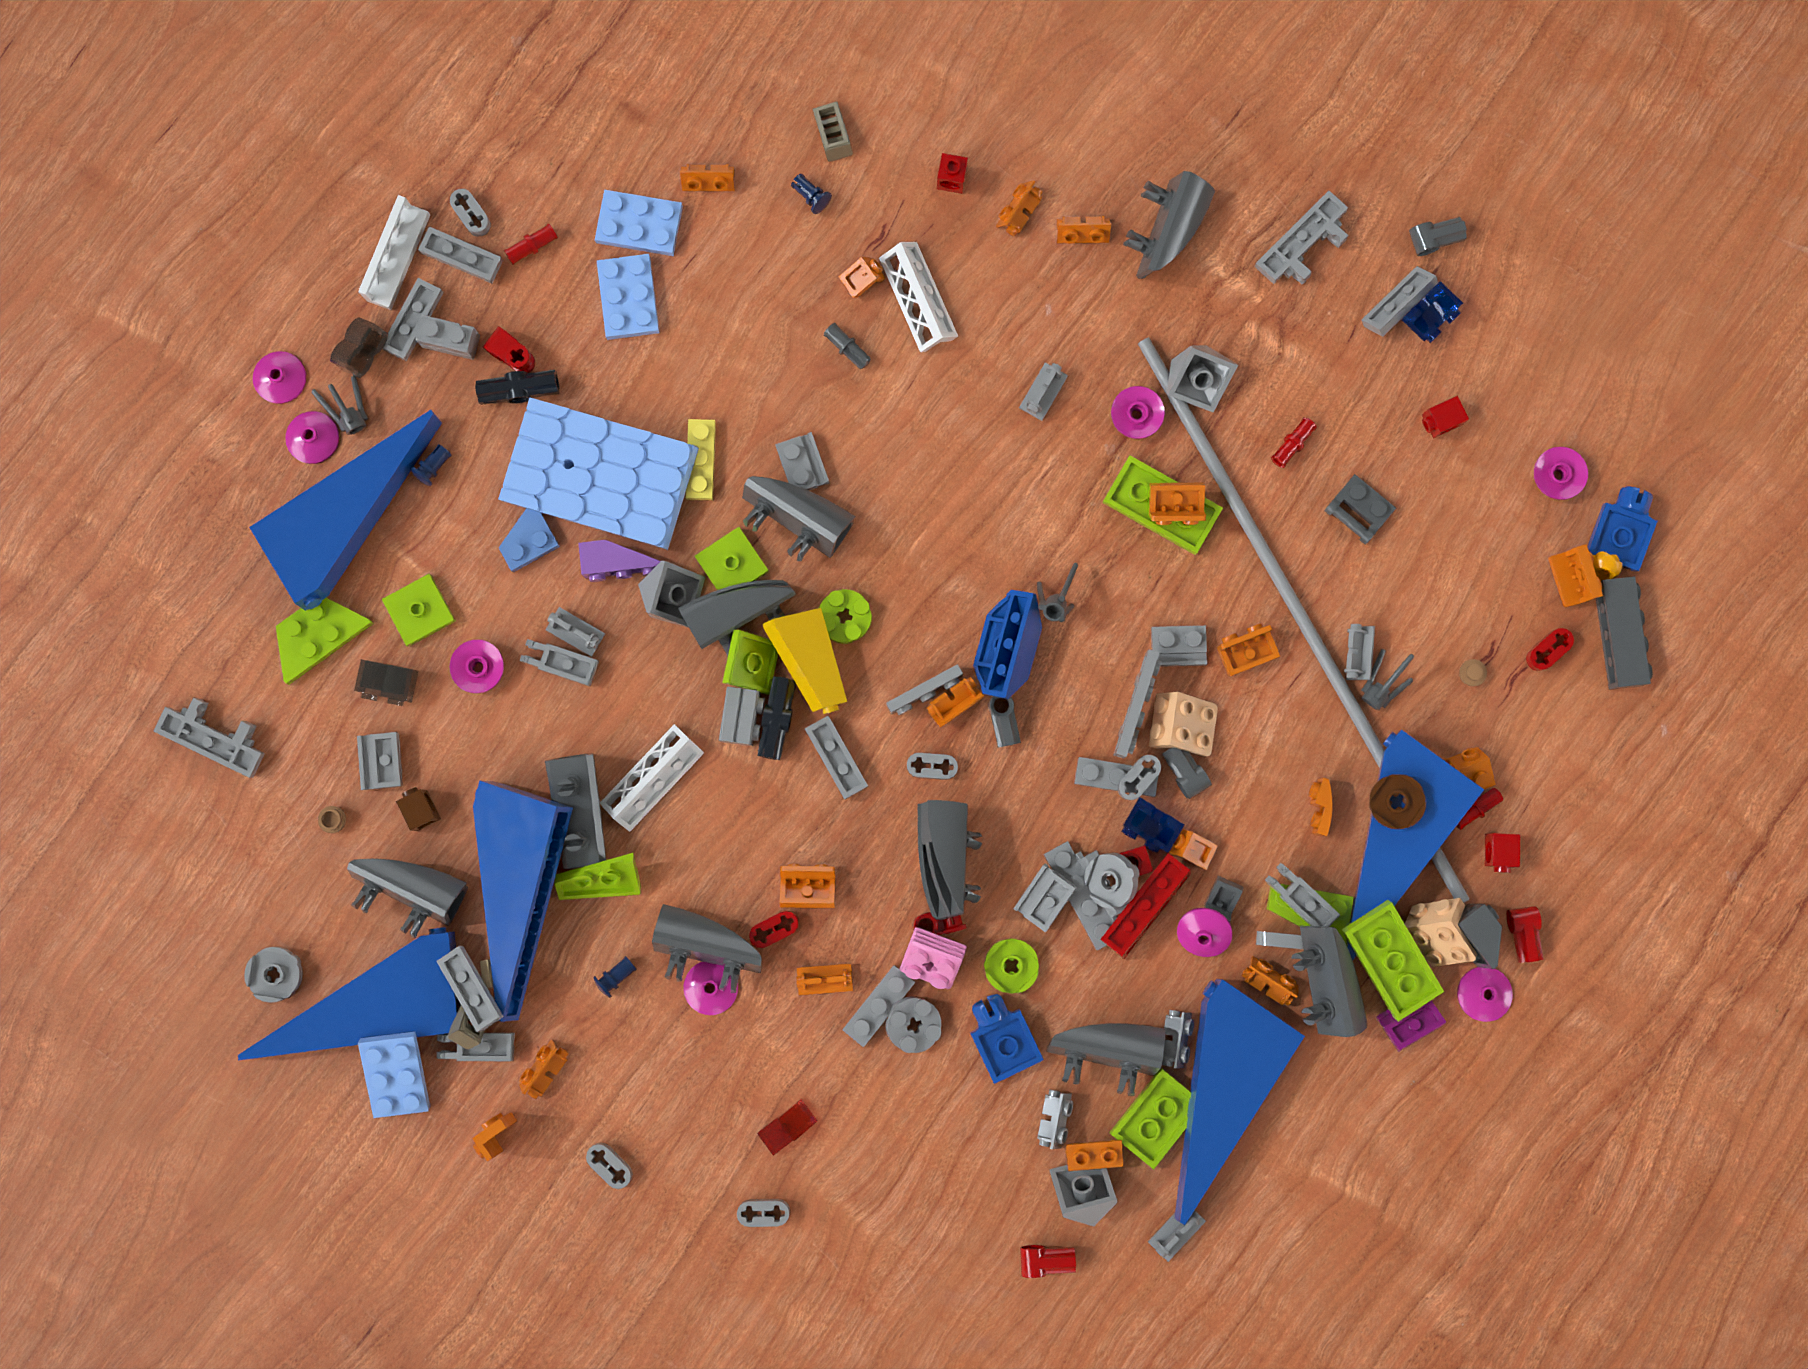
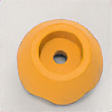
M1604 551L1593 555V566L1597 577L1601 581L1614 579L1620 574L1623 564L1617 555H1610Z

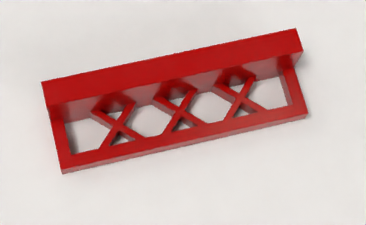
M1168 853L1100 940L1114 950L1122 959H1125L1191 875L1190 869Z

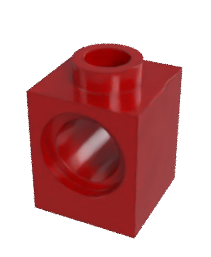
M942 153L937 176L938 190L963 193L968 157Z
M1458 395L1429 408L1422 414L1423 426L1428 433H1431L1433 439L1462 426L1469 420Z
M1485 834V866L1494 867V872L1511 873V868L1520 867L1521 834Z
M1145 845L1119 853L1125 857L1131 856L1135 859L1139 876L1153 872Z

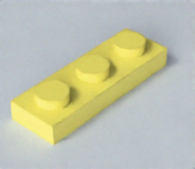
M688 419L687 444L694 445L699 449L687 485L686 500H713L715 420Z

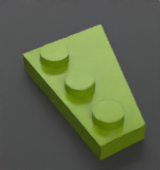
M634 853L556 874L554 884L559 900L641 895V884Z
M1280 884L1284 889H1286L1289 886L1285 884ZM1270 886L1267 910L1299 927L1300 925L1310 926ZM1315 890L1340 914L1329 927L1336 928L1346 944L1347 938L1342 929L1350 924L1354 897Z

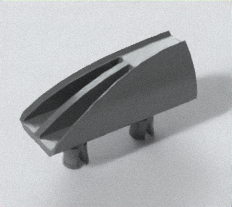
M1183 171L1169 180L1166 190L1150 181H1147L1143 188L1146 191L1141 193V197L1161 206L1149 238L1134 232V230H1129L1126 234V237L1129 239L1123 242L1124 246L1143 254L1136 274L1138 279H1143L1153 271L1160 270L1170 263L1185 248L1200 226L1216 190L1198 175Z
M757 476L749 477L744 484L742 498L755 506L743 520L744 525L747 527L755 520L752 529L755 532L767 516L780 523L798 536L791 548L787 550L788 554L792 556L801 548L797 561H802L811 546L829 558L832 557L854 524L856 516L829 500L796 485Z
M783 580L752 581L711 592L678 609L701 649L719 640L728 657L733 630L738 629L764 613L769 621L785 616L779 604L796 594L789 584Z
M588 753L546 760L545 765L551 800L573 807L561 853L563 869L584 867L605 861L606 850L594 754Z
M928 800L918 804L920 872L925 897L931 914L936 920L964 914L965 900L977 903L981 898L980 895L972 893L981 890L978 885L965 884L966 849L968 847L978 850L982 845L981 842L974 840L982 837L980 833L967 831L968 805L966 803Z
M355 859L349 862L347 867L351 877L364 884L351 906L358 909L363 903L361 910L367 914L377 894H386L412 908L411 913L400 930L406 934L412 927L410 935L413 938H416L427 917H431L449 926L468 890L467 883L428 867L403 861Z
M665 904L662 905L654 929L652 944L655 952L671 955L665 974L666 979H671L677 967L676 979L677 982H681L687 958L725 966L719 986L721 991H725L727 983L731 979V993H736L741 970L761 973L762 958L760 953L735 932L699 914Z
M1300 925L1304 951L1292 955L1291 959H1301L1292 966L1297 971L1307 968L1313 1006L1302 1010L1301 1013L1310 1014L1303 1021L1307 1025H1314L1316 1023L1318 1034L1352 1037L1362 1033L1367 1028L1368 1022L1356 970L1343 938L1334 927Z
M1120 1023L1088 1025L1056 1034L1049 1043L1047 1052L1067 1057L1062 1081L1067 1083L1073 1070V1084H1080L1083 1060L1120 1068L1121 1073L1117 1093L1122 1094L1126 1082H1128V1096H1134L1137 1073L1154 1076L1161 1069L1165 1045V1029Z

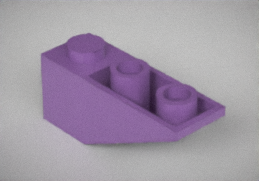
M607 540L578 543L581 574L586 579H589L590 582L605 581L607 576L615 575L617 579L631 578L633 573L642 572L643 576H647L661 562Z

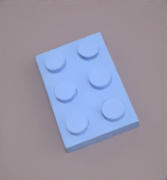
M604 190L595 242L597 244L674 256L683 205L681 202Z
M643 254L597 260L607 340L660 333L650 255Z
M416 1032L360 1038L358 1047L373 1118L428 1112L430 1102Z

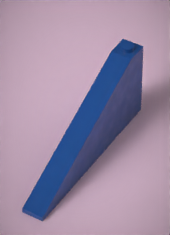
M432 410L424 413L249 527L292 600L303 610L306 611L319 606L322 600L329 596L410 473V468L414 467L441 426L442 422Z
M1400 730L1397 734L1392 731L1384 741L1383 745L1386 749L1382 753L1377 781L1392 774L1412 777L1423 788L1426 809L1422 818L1415 825L1404 829H1390L1381 825L1375 820L1371 812L1350 924L1386 900L1391 901L1395 906L1484 791L1483 788L1403 730ZM1401 794L1397 797L1392 795L1390 797L1392 801L1391 807L1393 809L1397 807L1403 808L1405 804L1402 802V799L1404 797ZM1347 940L1346 946L1353 961L1357 955Z
M479 781L475 792L473 813L494 997L498 1008L504 1016L498 1021L519 1020L573 807L499 782Z
M446 927L429 929V935L418 937L238 1054V1061L358 1045L360 1038L408 1032H416V1037L449 1033L461 1004L439 967L437 960L456 948L455 932H446Z
M1216 979L1215 982L1210 981L1203 991L1205 997L1201 1002L1190 1089L1191 1099H1189L1188 1121L1187 1128L1185 1129L1174 1217L1183 1225L1189 1220L1305 1037L1223 979Z

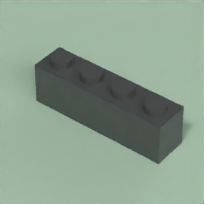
M1635 577L1602 580L1601 591L1603 596L1596 598L1609 690L1651 684L1650 679L1653 672L1647 660L1646 652H1648L1649 644L1643 633L1645 617L1639 605L1641 596L1640 586L1636 583Z

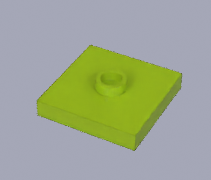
M737 527L695 555V558L717 590L756 581L769 572L740 527Z
M431 574L425 575L382 599L407 647L456 622Z
M733 630L722 683L770 695L778 652L771 640L745 631Z

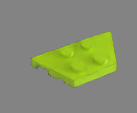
M328 598L323 599L321 604L313 609L305 611L300 608L276 626L284 682L290 685L374 623Z

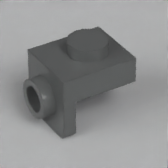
M1218 876L1205 900L1204 908L1220 912L1230 922L1231 914L1243 892V886Z

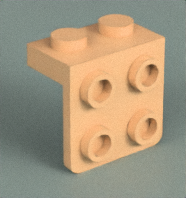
M1180 692L1156 694L1149 746L1156 749L1177 748L1200 756H1210L1218 710L1217 705Z
M1461 898L1444 899L1425 904L1420 903L1411 907L1405 926L1431 967L1476 960V951L1458 926L1465 908Z

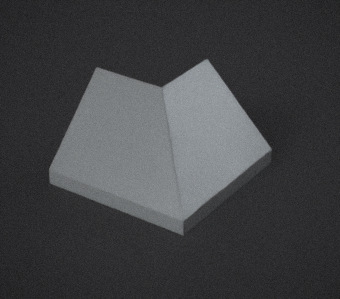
M1207 345L1190 346L1171 360L1166 394L1214 412L1238 365Z
M661 561L638 584L646 612L651 618L689 628L678 608L700 597L705 577L667 561Z
M1064 1165L1049 1170L1064 1218L1095 1226L1117 1204V1198L1107 1168L1068 1171V1166Z

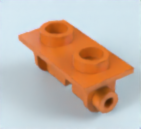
M687 164L686 167H681L682 191H735L734 167H729V164L711 165L710 170H706V165Z
M1034 180L1020 183L1012 194L1014 197L1010 205L1007 204L998 215L1000 220L996 225L997 228L1002 226L1008 227L1006 232L1012 236L1021 232L1029 219L1022 212L1023 209L1032 214L1042 199V190L1038 187L1032 188L1035 184Z
M1062 216V219H1057L1056 228L1058 230L1057 243H1109L1111 232L1110 218H1105V216L1085 217V223H1081L1080 217Z
M971 677L967 680L963 678L962 681L950 688L952 696L948 697L946 693H943L935 700L929 702L930 705L926 709L940 728L984 698V695L976 687L977 685Z
M1254 956L1251 957L1250 968L1246 967L1241 974L1245 978L1244 981L1259 991H1262L1265 985L1268 984L1270 987L1265 995L1281 1005L1286 1004L1289 1006L1293 998L1298 997L1299 985H1297V982L1287 974L1282 975L1275 971L1273 966L1266 960H1258Z
M851 963L797 968L796 981L799 995L853 991Z
M550 1040L547 1046L543 1045L536 1055L535 1063L531 1068L525 1069L519 1079V1087L522 1094L525 1095L527 1093L534 1099L542 1096L553 1081L551 1077L546 1075V1072L550 1071L557 1075L568 1059L566 1057L569 1053L561 1047L557 1049L553 1040Z
M1122 1140L1066 1144L1065 1153L1068 1171L1123 1167Z

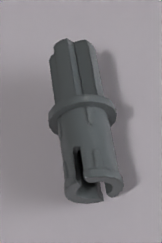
M836 323L831 324L825 330L824 336L839 349L840 355L844 354L859 369H863L869 364L870 357L855 343V339L846 335Z

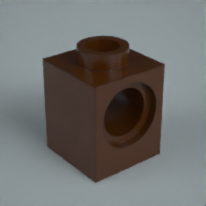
M417 787L409 789L402 793L403 798L396 801L410 831H419L441 819L427 790H418Z

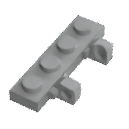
M1328 191L1256 262L1255 268L1273 284L1283 275L1287 278L1292 276L1299 283L1303 284L1311 276L1312 272L1302 263L1304 260L1302 256L1320 238L1324 240L1327 237L1337 248L1346 241L1348 234L1340 228L1342 223L1339 219L1347 212L1348 207L1333 193Z
M1149 649L1145 653L1140 672L1137 674L1134 682L1135 688L1123 725L1118 733L1119 738L1114 756L1124 759L1128 753L1132 754L1139 733V730L1135 728H1141L1145 712H1142L1141 709L1144 701L1149 702L1156 680L1152 678V675L1157 676L1161 666V661L1157 660L1159 652Z
M193 698L188 709L183 707L181 712L170 707L164 708L154 732L249 778L254 777L265 753L252 747L255 741L251 740L256 725L247 721H241L236 733H229V735L204 724L206 720L201 718L205 714L209 703L200 698Z
M1067 841L1043 855L1053 871H1057L1077 886L1069 902L1095 949L1099 950L1106 946L1100 939L1117 919V915L1127 905L1108 909L1099 906L1092 900L1089 895L1091 894L1089 885H1085V871L1090 861L1100 855L1097 850L1085 857L1081 851L1075 854Z

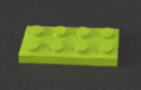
M1129 455L1102 503L1196 555L1223 507L1205 498L1204 512L1206 514V521H1199L1195 525L1183 524L1182 521H1172L1170 525L1156 524L1155 521H1151L1149 516L1150 483L1178 482Z
M1386 900L1342 929L1392 1016L1398 1022L1444 992L1391 901Z

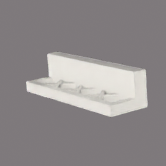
M398 195L358 291L367 302L392 310L430 217L428 211L412 206L405 197Z
M900 242L882 255L879 259L920 352H926L939 342H948L957 338L958 334L917 242ZM896 255L900 261L898 271L893 269L890 259ZM903 279L908 280L910 284L908 295L904 294L902 290ZM914 302L918 303L921 309L919 319L914 317L912 312ZM924 326L930 329L933 336L927 342H925L922 335Z
M674 724L609 792L600 804L614 820L630 832L704 752ZM678 735L680 739L673 747H669L670 742ZM659 757V761L656 763V765L650 767L651 762L655 758ZM637 777H640L638 784L632 787V782ZM618 797H622L621 802L613 809L610 805Z

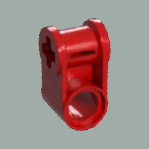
M499 326L482 346L489 354L500 362H504L515 371L530 373L535 367V358L527 348ZM519 357L524 358L522 362L517 359Z
M931 911L918 915L912 924L914 931L921 919L928 918L933 924L931 932L937 935H946L967 928L966 924L962 922L961 915L952 917L954 923L952 924L951 918L936 920L932 916Z

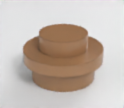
M1471 659L1461 665L1459 676L1464 684L1478 686L1485 681L1487 669L1481 661Z
M328 806L320 812L318 824L327 833H337L345 826L346 815L341 808Z

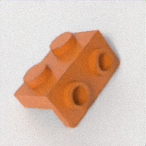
M1204 482L1150 483L1149 516L1151 521H1155L1158 525H1170L1172 521H1182L1183 524L1195 525L1199 521H1206V514L1204 512Z
M1587 544L1548 558L1562 604L1565 608L1603 596L1601 591L1602 583L1596 575L1593 566L1594 558L1588 550Z
M1262 623L1247 628L1248 634L1238 637L1237 633L1222 638L1223 644H1220L1217 650L1228 677L1280 657L1270 633L1273 630L1271 625L1263 627Z
M1478 747L1466 749L1460 754L1443 759L1483 789L1496 785L1490 758Z
M789 864L787 866H780V908H835V867L826 864H817L815 866Z
M500 1112L481 1125L484 1130L472 1138L475 1142L473 1144L474 1150L480 1158L483 1159L485 1157L487 1161H490L503 1152L495 1137L517 1122L512 1112L505 1116Z

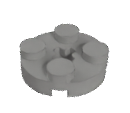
M1114 852L1105 853L1094 858L1088 864L1085 871V885H1089L1091 891L1089 895L1099 906L1108 909L1127 905L1136 895L1139 870L1125 856ZM1113 875L1116 880V884L1112 887L1107 876Z
M268 947L258 952L248 961L244 978L247 987H250V990L257 999L264 1002H279L295 994L301 984L303 971L300 958L290 950L282 947ZM276 967L280 977L276 978L275 982H271L272 978L267 976V973Z
M910 996L897 1001L892 1006L886 1020V1032L891 1042L906 1053L923 1052L940 1038L941 1017L934 1005L925 999ZM911 1018H914L916 1021L920 1020V1025L916 1031L907 1029Z

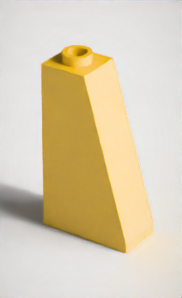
M818 608L774 618L764 623L765 632L812 712L823 710V714L838 711V705L847 702L822 609Z

